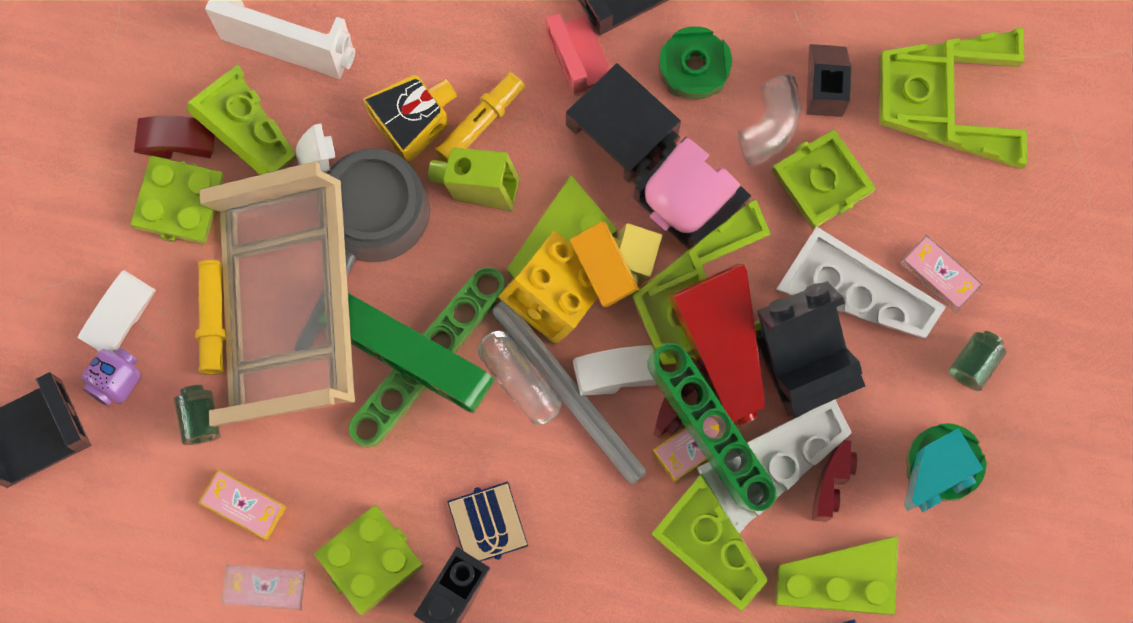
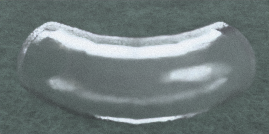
M792 74L778 76L762 85L760 90L765 102L763 117L757 124L738 132L740 148L749 166L760 163L782 151L797 131L802 107L798 84Z
M501 331L491 332L480 341L478 355L496 381L532 423L541 425L553 419L561 408V397L540 374L510 335Z

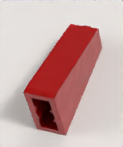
M736 264L668 295L695 358L703 367L701 371L707 384L731 420L736 425H742L758 417L756 411L765 408L748 272L745 264Z

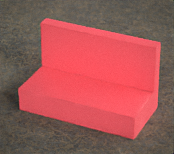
M560 13L546 18V34L573 94L591 88L610 70V67L587 16L583 15L565 23Z

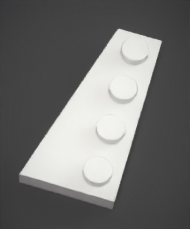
M818 227L815 228L776 289L777 292L793 296L805 291L810 285L828 281L845 300V304L837 307L838 312L921 339H926L946 308L945 305Z
M833 400L753 438L747 444L773 481L777 497H779L852 432L836 400ZM734 450L728 451L725 456V464L731 471L735 472L741 464V458ZM709 462L697 467L699 474H703L739 533L751 520L763 512L741 509ZM752 483L747 489V497L751 503L758 504L763 496L762 489L757 483Z

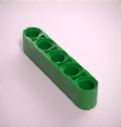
M348 293L350 334L353 346L464 410L475 413L495 381L489 373ZM326 310L318 320L325 329H327Z
M666 343L656 348L647 360V367L651 376L736 504L746 511H764L769 509L777 497L773 481L687 352L675 343ZM662 352H667L674 356L676 368L673 372H666L660 367L659 357ZM684 385H690L696 389L698 399L694 405H688L682 400L681 390ZM707 417L715 419L719 425V433L714 439L708 437L703 431V423ZM729 450L736 451L741 458L740 467L735 472L731 471L725 464V456ZM752 483H757L762 489L763 496L758 504L751 503L747 497V489Z

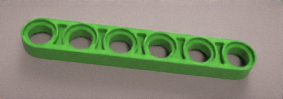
M484 267L475 272L423 335L431 339L438 333L447 334L451 338V345L448 350L456 353L500 301L498 296L505 289V281L499 270L493 267ZM487 276L493 277L499 282L497 291L490 295L481 293L477 288L479 281ZM465 304L473 307L475 310L473 320L468 323L456 321L454 311L460 305ZM393 369L350 421L349 433L352 439L363 448L377 446L423 393L426 387L408 379L407 376ZM387 391H398L402 395L403 399L400 407L395 410L383 408L381 399ZM367 419L375 421L378 431L372 439L363 440L357 436V426L360 422Z

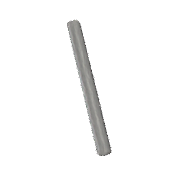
M503 301L496 305L492 310L493 316L630 484L639 481L645 475L646 470L586 395L580 396L577 384L525 320Z

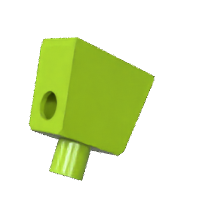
M453 148L450 151L448 162L432 160L428 170L429 182L444 184L453 199L510 212L513 211L520 177L507 152Z

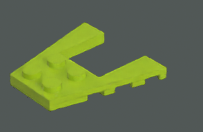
M1015 28L1011 32L997 34V32L985 33L979 37L960 40V38L946 40L945 43L929 46L926 43L882 51L879 55V125L1014 168L1023 169L1028 164L1027 130L955 125L954 62L1020 67L1025 61L1024 28Z
M757 200L748 202L631 295L654 349L666 343H675L680 345L690 358L692 357L696 360L668 295L707 278L702 266L703 264L771 235ZM760 320L754 322L756 331L761 328ZM667 352L660 354L659 361L662 365L676 363L672 354Z

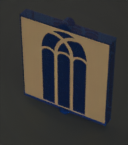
M508 482L483 490L477 487L474 489V493L447 501L462 550L481 562L492 558L500 560L504 554L528 547Z

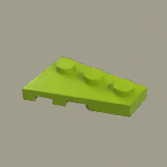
M238 64L188 102L186 111L260 175L285 169L293 162L296 155L274 119L267 117L260 106L261 99L256 91L250 90L244 81V73Z
M570 175L508 266L507 273L514 279L553 231L558 232L570 242L569 239L601 221L607 224L613 237L617 235V229L573 176Z
M700 474L651 535L740 611H743L766 584L768 579L703 474Z
M898 536L777 566L775 606L895 615Z

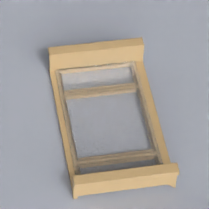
M315 161L201 189L200 204L220 212L229 407L209 410V425L216 427L331 406L336 403H355L341 181L320 171V163Z

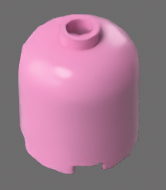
M686 138L676 146L650 178L645 188L646 201L654 210L649 217L665 231L670 226L682 233L697 231L725 205L741 186L723 167L714 170L708 165L705 160L709 154L689 138Z

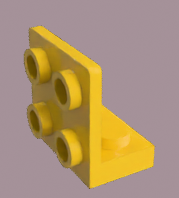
M553 231L523 270L506 286L498 298L554 345H557L575 329L598 296L572 244L558 232Z

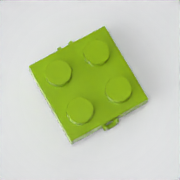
M835 129L810 144L807 141L803 142L795 149L794 154L775 164L771 170L812 230L838 214L842 216L847 210L850 211L853 209V205L874 193L876 189Z
M150 156L131 220V227L136 230L158 234L161 239L169 242H175V239L206 245L215 210L200 204V190L223 184L225 177L223 172L198 167L194 163L189 165L185 161L176 162Z
M376 504L314 552V555L332 577L330 582L335 586L339 594L342 592L345 594L361 616L365 615L424 567L406 544L408 539L399 527L395 529Z

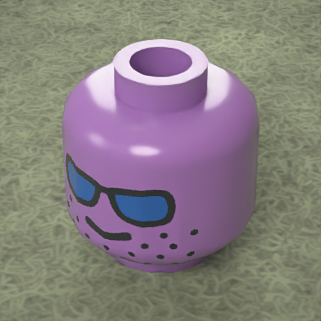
M118 348L115 353L110 350H100L82 373V379L86 384L83 390L108 407L112 402L116 404L123 403L141 379L139 370L134 366L138 360L122 348Z

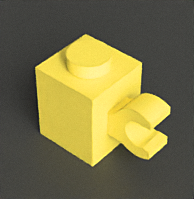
M627 223L619 231L617 238H613L636 284H643L651 277L662 235Z

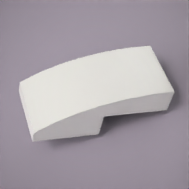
M316 124L309 128L296 146L297 165L316 161L320 163V171L324 173L330 171L329 159L335 158L331 135L324 137L321 124Z
M121 271L92 312L77 338L98 351L105 349L115 353L131 326L140 319L156 290L127 271Z
M653 346L624 347L576 357L573 360V366L580 396L615 394L621 387L655 386L657 383L647 367L649 355L654 351Z

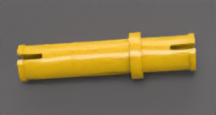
M508 72L505 78L489 94L484 93L480 97L481 103L434 149L436 154L444 162H448L450 151L453 148L467 149L496 118H502L506 113L505 108L521 91L525 90L524 83L514 73Z
M203 260L198 262L199 329L195 332V340L199 342L198 372L203 375H217L224 372L222 341L226 340V331L222 329V263L217 260Z

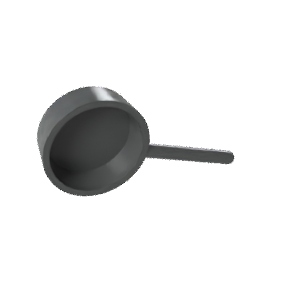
M363 149L342 157L327 172L328 175L341 181L347 276L355 260L382 262L394 259L410 250L422 237L430 216L429 196L418 174L402 157L382 149ZM325 289L296 343V351L310 349L322 327L318 320L326 310Z

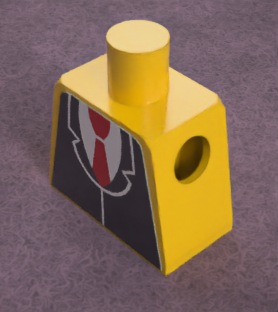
M412 75L365 97L363 102L367 113L398 155L410 163L449 125L447 114L442 107L456 98L457 94L446 79L428 89L418 75Z

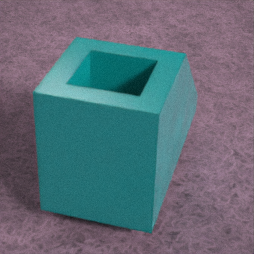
M959 428L928 444L916 453L904 501V507L907 512L919 506L923 513L943 502L939 494L952 488L955 494L977 483L973 475L982 471L983 467Z

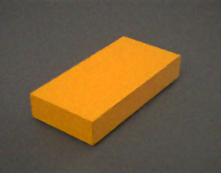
M601 221L569 239L603 307H608L639 290L605 222Z

